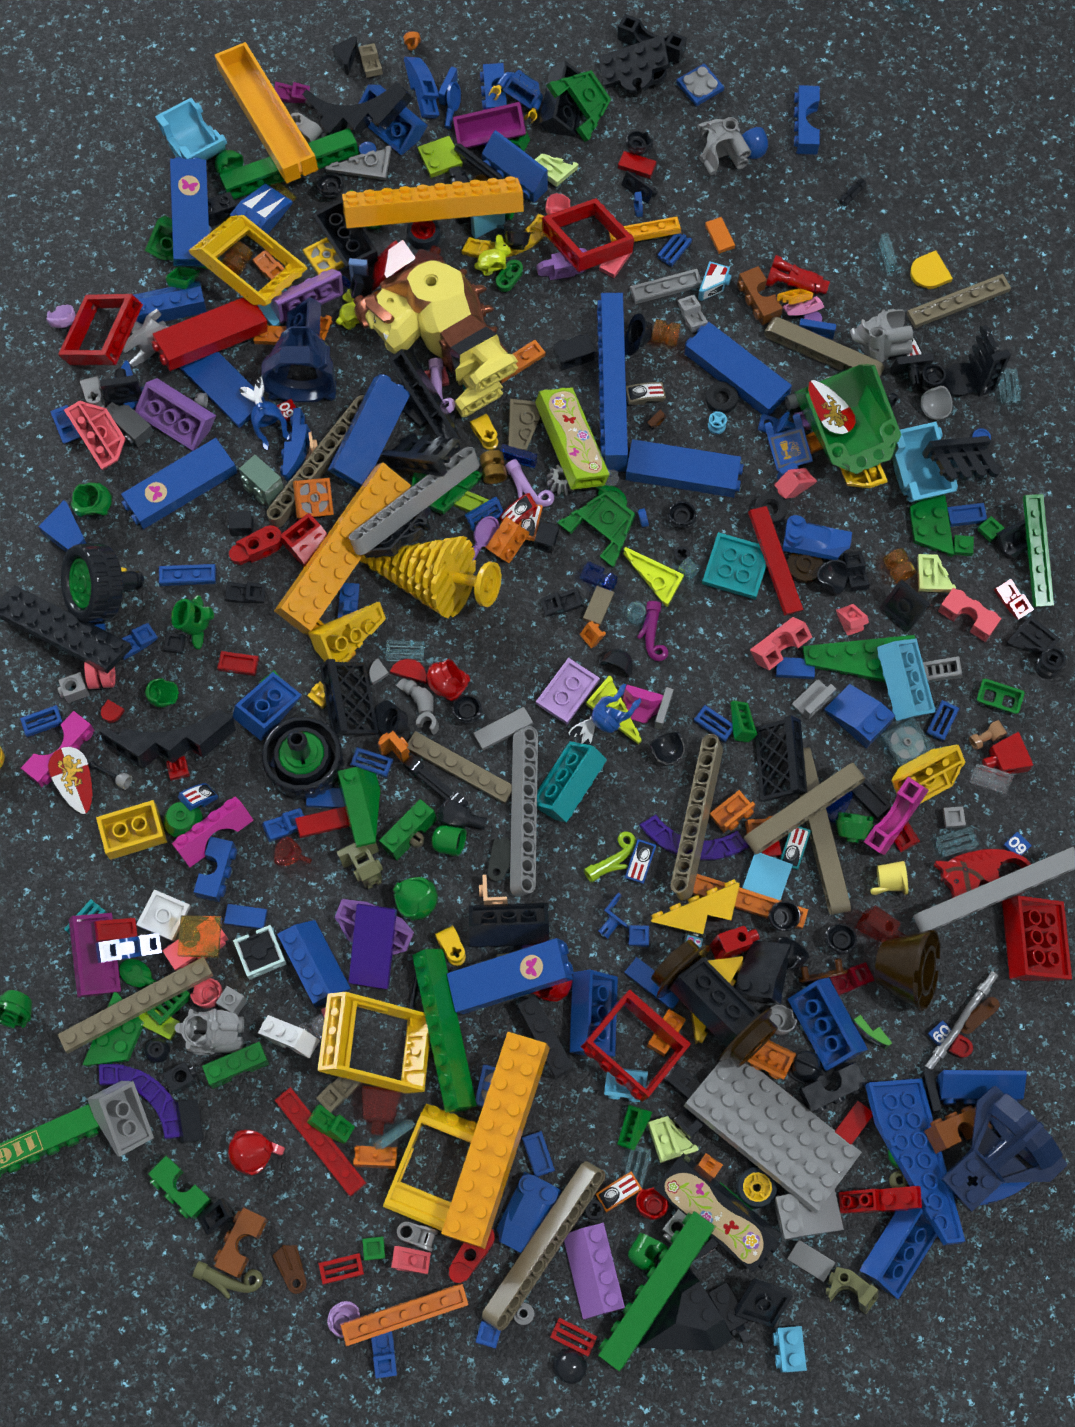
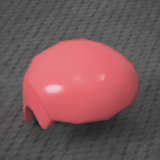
M551 194L547 198L545 205L547 215L569 208L570 199L563 194Z
M209 978L195 985L190 997L194 1004L202 1008H213L217 1005L216 1002L223 993V988L217 980Z

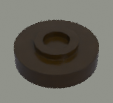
M791 553L787 565L793 580L799 583H811L818 579L817 572L823 565V561L820 557Z

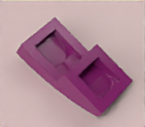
M275 81L274 89L282 102L306 103L307 99L302 94L306 89L310 91V86L293 82L291 86Z

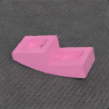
M816 296L804 303L786 304L782 307L788 315H804L824 308V305Z

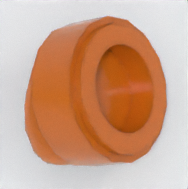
M408 32L403 36L404 44L407 45L410 51L416 49L421 42L418 32Z

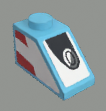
M709 262L699 290V301L724 291L725 285H729L732 277L729 274L730 267Z

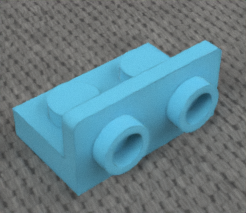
M802 1326L776 1328V1333H773V1344L778 1347V1355H775L776 1368H780V1373L807 1371Z

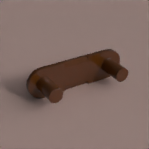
M841 958L834 959L836 969L825 973L809 975L807 965L801 966L802 977L798 980L799 982H809L842 975L848 971L843 968Z
M994 997L987 998L971 1012L961 1032L963 1034L973 1032L999 1009V1001Z

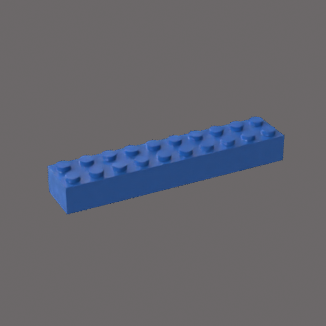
M601 293V300H597L600 449L608 472H626L628 448L623 293Z

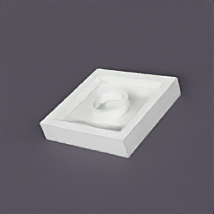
M154 890L136 925L153 934L159 933L160 937L173 942L191 906Z

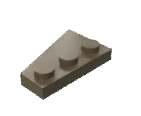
M510 399L508 451L526 453L541 417L535 401Z

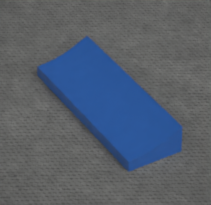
M219 352L179 367L203 393H207L208 398L238 428L251 419V412L256 404L245 398L239 389L241 387H248L254 391V387Z

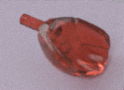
M288 836L282 838L276 845L274 862L277 865H291L296 863L298 859L310 864L312 859L301 855L302 850L299 845Z

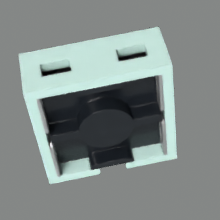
M271 925L257 930L256 934L250 937L247 934L233 940L249 980L286 965Z

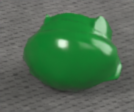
M90 482L84 485L79 484L75 488L71 506L79 517L96 514L108 515V510L112 505V495L108 488L100 483Z
M423 877L406 879L397 883L393 889L395 902L400 914L412 921L428 917L438 902L437 889L434 883Z

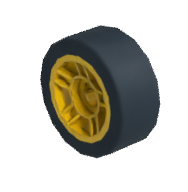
M759 1167L746 1170L740 1176L736 1185L738 1197L753 1209L769 1205L777 1192L776 1181ZM759 1184L760 1191H754L753 1185Z

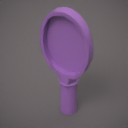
M487 516L476 525L474 531L475 545L473 546L475 556L473 560L481 551V547L487 546L499 528V522L495 517Z

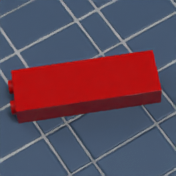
M243 297L152 333L153 341L151 344L154 351L159 352L161 363L166 365L169 371L268 332L267 319L258 305L251 304Z

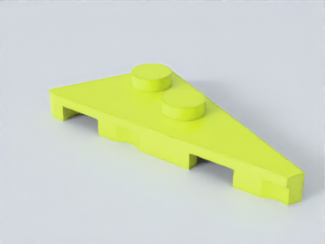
M625 547L624 556L662 603L668 607L684 578V574Z
M611 676L606 678L586 702V705L592 710L602 697H614L618 691ZM621 697L616 702L606 706L622 712H628ZM631 717L619 724L621 732L638 745L641 743L642 740L639 732L635 728Z

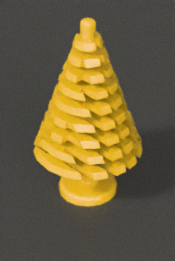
M464 536L435 540L423 544L405 545L392 557L366 558L363 555L360 559L361 563L368 564L370 569L384 576L399 588H402L408 594L410 593L414 598L446 618L450 616L453 618L461 611L468 600L472 587H474L477 603L480 606L489 607L496 600L501 586V569L498 563L489 561L483 564L477 576L473 575L476 570V560H473L475 551L474 547L471 548V541L467 540V537Z

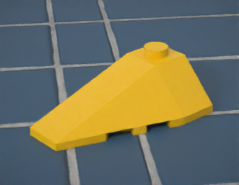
M376 602L321 625L310 631L309 636L315 651L324 661L335 659V662H346L352 657L351 654L363 645V641L369 634L372 635L385 621L386 617L380 602Z

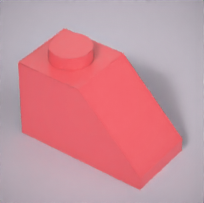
M806 468L788 470L774 486L778 489V493L787 499L796 497L817 481Z

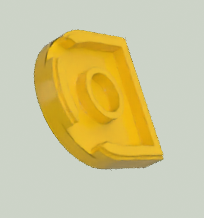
M937 251L917 258L911 266L910 277L917 286L920 285L927 289H934L952 282L953 278Z

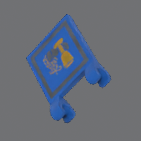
M800 414L793 415L795 429L774 434L771 422L764 425L777 472L780 468L793 462L797 466L813 462Z

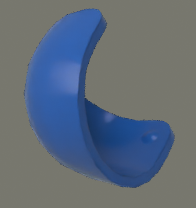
M755 127L742 135L751 150V154L747 158L757 159L766 153L768 138L763 128Z

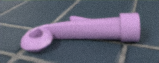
M432 358L428 361L430 380L444 405L449 403V406L446 408L451 413L455 408V401L452 398L443 399L442 397L443 360L441 358Z
M516 459L511 460L505 465L506 471L511 475L516 485L518 498L522 497V492H524L525 494H531L536 505L545 507L553 503L554 494L549 490H543L537 496ZM545 495L549 497L547 500H542V497Z

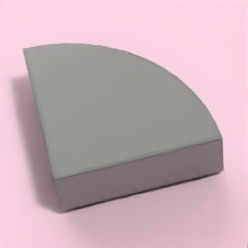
M377 658L372 663L369 672L373 685L389 675Z

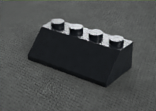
M563 61L550 68L547 84L551 81L580 74V72L567 61ZM546 87L539 125L552 134L575 137L578 133L576 128L579 127L582 111L567 90L554 98Z
M343 199L312 214L347 269H349V258L367 260L368 268L375 265L378 261V253L363 228H346Z
M548 903L469 905L470 947L537 945L549 941Z

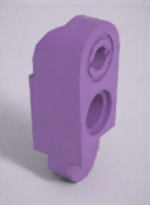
M579 248L582 252L587 251L584 248ZM561 252L551 254V259L542 261L536 266L538 275L549 276L550 280L572 277L585 271L578 272Z

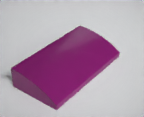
M520 102L453 117L457 144H462L466 148L487 144L495 130L507 139L526 135Z
M112 913L78 915L69 918L77 998L121 992L118 961L98 963L95 945L97 942L94 922L113 920Z

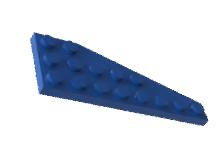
M922 1078L867 1083L865 1087L875 1126L909 1186L921 1187L922 1209L944 1246L965 1242L953 1193L940 1180L947 1173L942 1151L937 1154L935 1153L925 1133V1130L931 1127L930 1123L933 1122Z

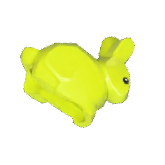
M497 235L495 247L483 251L474 265L475 269L482 271L485 276L493 274V271L506 269V256L511 253V250L504 243L502 235Z
M348 289L343 294V300L347 304L342 305L336 323L350 330L360 322L355 315L354 309L356 305L353 302L354 298H352Z

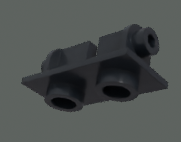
M626 171L621 185L633 194L641 192L642 200L649 204L651 197H655L658 193L656 188L648 183H644V180L638 177L635 172Z

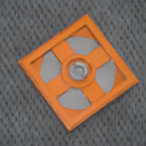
M330 478L293 481L297 518H303L308 513L313 517L334 515Z

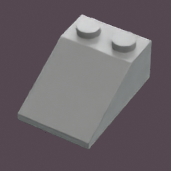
M120 1081L87 1098L95 1120L117 1156L120 1157L154 1138L134 1081Z
M835 1189L816 1214L792 1194L777 1196L773 1199L782 1241L844 1230Z

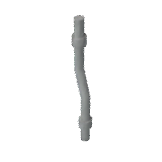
M992 971L986 980L976 988L977 992L963 1009L952 1030L941 1045L937 1046L932 1052V1057L924 1066L926 1069H933L938 1061L945 1057L947 1054L946 1050L960 1033L971 1012L983 996H987L991 990V985L998 977L995 972Z

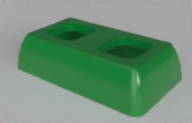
M178 266L166 276V282L169 287L187 289L198 279L200 270Z
M983 679L977 702L1005 712L1018 714L1025 692L989 679ZM986 690L996 693L994 702L984 700L983 697ZM1004 696L1014 699L1012 708L1002 705Z

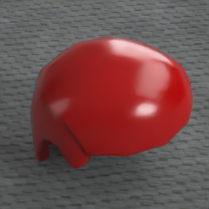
M654 1187L642 1189L636 1197V1207L640 1215L645 1219L655 1220L663 1217L667 1212L668 1200L658 1193Z

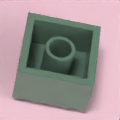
M256 455L252 456L239 468L243 488L248 493L252 492L261 505L265 504L270 507L284 489L281 477Z

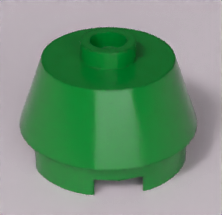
M177 802L165 813V829L171 836L177 838L192 829L196 823L203 820L202 812L199 807L190 811L182 802Z
M838 812V818L835 819L838 835L847 837L846 841L858 842L859 839L865 840L874 827V817Z
M7 990L0 996V1024L9 1028H14L15 1025L24 1028L31 1020L32 1000L22 992Z

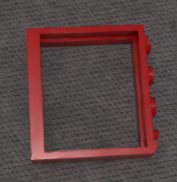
M597 198L542 217V232L578 272L633 252V236ZM594 215L617 241L582 252L560 227Z
M133 294L85 295L58 355L69 365H116L143 304ZM120 308L102 350H79L97 309Z
M629 989L581 1045V1048L588 1057L595 1059L599 1063L602 1070L614 1076L615 1081L619 1085L625 1086L635 1099L643 1102L652 1094L691 1043ZM623 1005L675 1050L646 1088L594 1043V1040Z

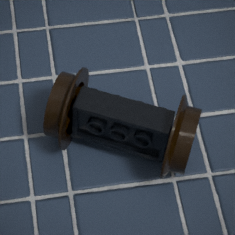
M689 939L675 949L653 973L651 980L659 987L656 996L657 998H662L672 991L726 1047L718 1060L722 1062L729 1059L739 1068L749 1058L753 1057L777 1031L778 1026L770 1019L772 1009L769 1008L759 1014L705 959L710 946L705 945L699 948L692 939Z

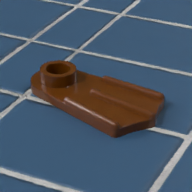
M282 1245L272 1256L288 1289L294 1294H300L306 1289L307 1281L298 1246ZM295 1280H300L301 1282L298 1288L293 1286Z

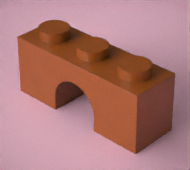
M757 266L740 273L737 286L741 292L743 291L748 306L751 305L755 319L759 320L761 325L769 323L772 317L781 318L783 308L780 302L777 301L775 294L764 297L758 293L765 290L767 280L760 267Z
M970 1105L962 1109V1113L959 1115L957 1112H953L945 1116L947 1119L945 1121L939 1118L930 1123L931 1127L926 1129L925 1133L936 1154L962 1141L958 1134V1129L963 1133L966 1140L972 1138L976 1107L973 1108Z
M244 1207L242 1211H238L233 1220L235 1225L232 1231L229 1230L224 1238L225 1245L222 1250L217 1252L214 1258V1262H216L214 1267L239 1279L249 1261L247 1257L239 1253L238 1244L240 1240L246 1236L259 1239L268 1222V1219Z

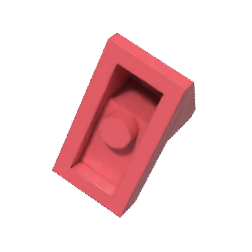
M854 604L836 610L844 631L848 636L863 631L864 625L869 623L868 616Z
M394 1246L391 1268L399 1271L428 1274L431 1253Z

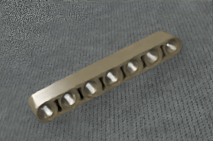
M772 317L764 332L768 339L840 371L843 369L848 370L859 364H871L876 366L880 377L884 370V365L880 361L779 317Z
M854 763L847 765L749 832L744 837V840L755 855L761 853L859 786L866 778Z

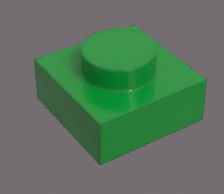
M990 516L978 527L977 531L989 542H992L997 537L996 533L1005 528Z
M955 535L954 555L972 556L974 536Z
M384 1237L362 1239L364 1261L386 1259Z

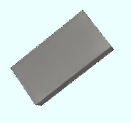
M666 687L654 728L662 730L674 689Z

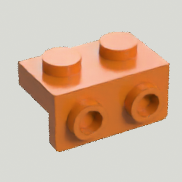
M505 517L485 548L510 563L529 535V531L508 517Z
M394 731L385 733L380 737L378 746L381 755L386 756L389 752L393 751L402 763L409 758L410 751L407 748L409 745L403 737L399 738Z
M738 790L710 812L709 816L725 833L727 830H734L742 818L748 819L754 813L755 803H750L742 792Z
M768 1040L747 1062L757 1070L763 1069L769 1072L768 1074L775 1079L781 1078L784 1080L796 1053Z

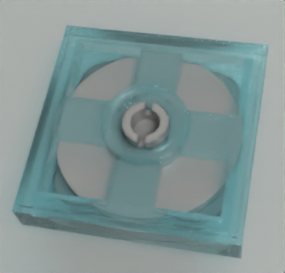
M914 717L880 736L899 767L934 749Z

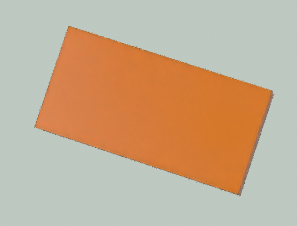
M722 217L705 222V227L718 254L735 248L733 239Z

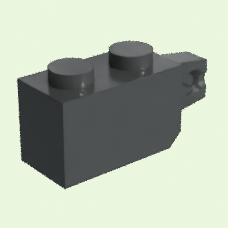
M112 402L106 407L130 445L134 444L139 448L154 434L151 425L129 405L119 407Z

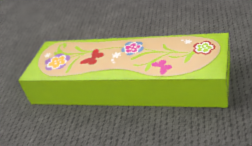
M573 387L539 391L535 404L570 489L604 486L610 474Z

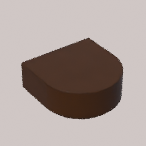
M660 409L647 423L652 428H656L666 419V414Z

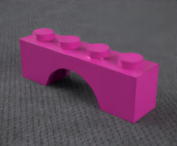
M73 711L61 724L64 739L57 750L64 747H72L79 750L80 746L92 737L95 731L92 725ZM53 753L48 755L33 754L21 767L23 772L41 787L52 781L48 763Z
M907 777L897 792L896 800L890 811L881 822L873 827L864 843L885 855L929 790L910 777Z
M235 796L227 800L219 809L211 812L204 820L196 823L188 832L177 837L172 845L187 865L191 867L205 857L206 843L213 833L226 828L238 832L251 823L253 818Z

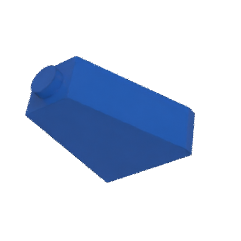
M64 500L38 526L44 536L65 552L76 544L86 543L67 502Z

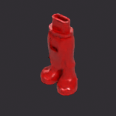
M775 255L766 282V286L772 287L779 281L786 283L787 286H794L818 294V292L826 294L830 281L824 280L823 276L801 269L795 264L792 265L778 255Z

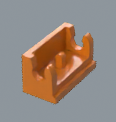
M355 1146L353 1165L365 1168L396 1169L398 1148Z

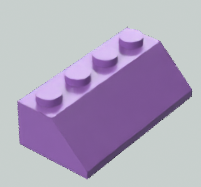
M335 269L323 271L313 278L306 279L299 285L291 286L279 296L274 297L271 300L270 307L279 319L280 324L287 322L288 311L309 297L320 302L322 305L343 295L342 274Z
M158 378L146 382L135 412L145 421L192 451L199 446L210 432L216 418L215 414Z
M604 1223L570 1232L565 1238L564 1243L583 1320L623 1310L625 1306Z

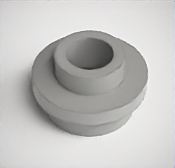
M522 1303L514 1315V1320L521 1325L529 1324L534 1318V1310L531 1305ZM526 1310L528 1312L527 1317H520V1311Z

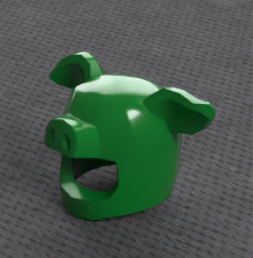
M196 596L193 600L181 599L173 607L172 625L177 630L191 635L193 646L196 649H201L204 640L203 631L207 629L209 621L214 618V611L210 607H204L201 596Z

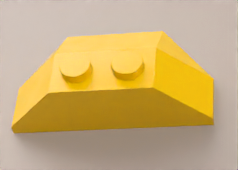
M881 464L864 469L857 474L840 467L847 486L872 488L888 482Z
M957 744L932 749L898 768L891 780L896 794L907 777H910L929 790L921 803L953 786L961 767L965 764V759Z

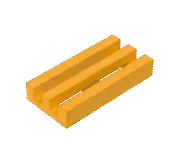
M799 288L777 295V301L783 300L784 303L788 302L790 305L813 298L812 292Z

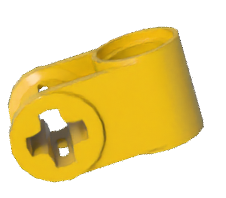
M484 414L470 421V426L482 446L489 451L496 449L498 446L497 432L488 415Z
M452 925L435 934L450 964L453 966L462 965L466 959L465 950L454 926ZM457 952L460 957L456 958L455 955L453 956V953Z

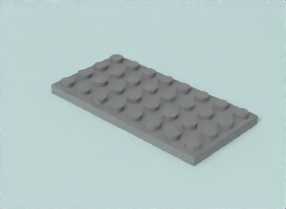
M729 1059L719 1062L684 1105L686 1109L815 1214L820 1210L862 1153L835 1133L834 1129L763 1072L752 1067L749 1062H746L739 1068Z

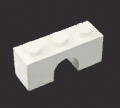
M269 1015L262 1023L258 1032L273 1044L283 1048L288 1047L307 1058L311 1057L320 1041L306 1030Z

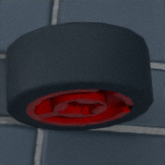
M437 220L408 223L407 237L412 247L418 250H429L439 243L441 233Z

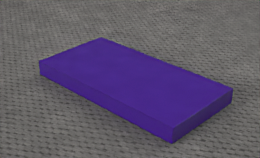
M359 903L356 905L349 983L383 989L389 988L397 909Z

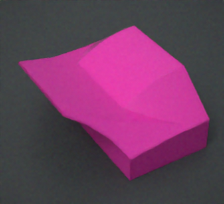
M627 685L623 696V703L629 711L633 702L640 698L641 703L635 709L631 719L646 724L654 715L658 714L664 695Z

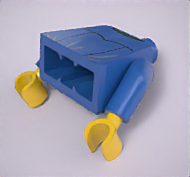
M521 70L515 73H504L497 82V86H493L490 90L489 96L491 93H495L497 96L494 100H497L502 89L531 109L524 116V120L531 117V123H533L537 119L536 112H538L543 100V95L539 90V83Z

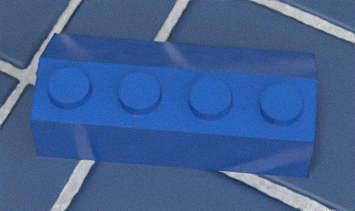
M368 85L358 104L374 99L386 90L381 85ZM406 107L387 129H384L382 126L377 127L373 122L370 123L368 128L400 155H403L421 139L428 125Z
M495 130L482 152V161L504 178L510 176L518 178L523 190V197L533 203L536 202L548 190V170Z
M200 281L194 282L187 289L167 287L134 294L143 304L136 319L141 324H144L146 316L155 309L161 313V316L156 320L157 323L162 320L165 322L207 312Z
M315 920L293 925L277 934L315 1009L327 1003L328 994L351 990Z
M594 970L573 972L570 1053L583 1056L587 1055L584 1053L581 1045L617 1003L618 977ZM617 1014L594 1040V1043L609 1057H615Z
M829 977L815 981L788 998L794 1013L826 1071L868 1050Z
M943 1070L936 1077L939 1101L943 1102L944 1105H955L956 1102H964V1105H976V1102L989 1089L997 1086L1004 1094L1007 1093L1014 1100L1020 1102L1024 1099L1027 1072Z
M923 1209L896 1211L859 1270L871 1282L896 1299H899L937 1237Z

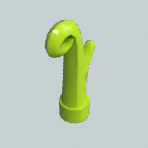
M624 831L618 836V843L624 848L623 850L584 869V873L591 883L606 873L628 868V865L619 863L624 861L635 849L636 838L632 833ZM623 838H628L630 843L626 844Z

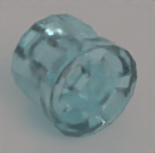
M687 557L679 566L678 571L684 573L686 578L691 580L700 571L701 566L695 564L691 557Z
M637 601L630 603L627 607V620L632 624L642 623L645 619V606Z

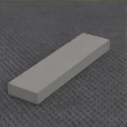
M698 269L630 286V292L634 303L638 304L701 287L702 280Z

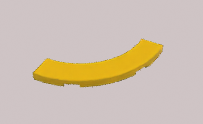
M538 214L534 221L525 229L526 232L533 233H531L529 243L525 246L524 250H515L510 247L511 253L506 258L530 249L545 237V234L542 232L543 215ZM469 237L462 249V254L479 258L483 251L493 249L495 242Z

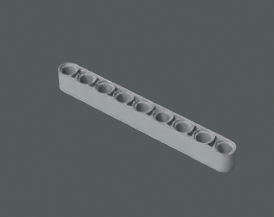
M466 447L452 456L449 463L444 464L447 470L444 477L427 475L349 535V540L355 553L363 555L372 550L478 469L480 464L474 448Z
M527 726L513 735L510 891L516 897L532 893L536 886L538 733L532 726Z
M1075 848L1066 849L919 912L913 918L920 932L935 930L1075 870Z

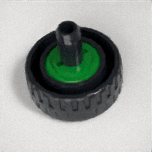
M103 543L76 544L68 549L62 562L61 590L68 612L73 614L80 622H100L112 619L120 608L123 590L139 589L144 584V577L141 572L121 571L116 554L109 546Z
M302 716L281 722L269 733L263 745L262 763L270 783L277 791L293 799L306 800L307 798H315L317 795L326 793L328 789L333 788L335 783L338 782L337 771L343 770L344 754L337 734L328 724L313 717ZM273 757H274V768L270 766V763H271Z

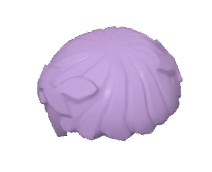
M61 305L57 306L56 310L52 313L48 311L46 319L51 327L65 328L73 323L76 315L73 306Z
M343 1301L333 1306L328 1315L330 1331L337 1337L344 1338L340 1324L359 1318V1308L348 1301Z

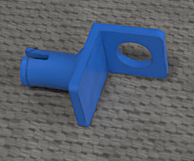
M786 412L780 419L762 414L758 430L766 433L765 420L771 421L774 434L795 429L796 427L794 423L788 421L789 412Z
M617 893L604 910L609 914V918L601 929L598 930L607 939H609V936L618 925L628 928L625 922L611 912L622 897L620 893Z

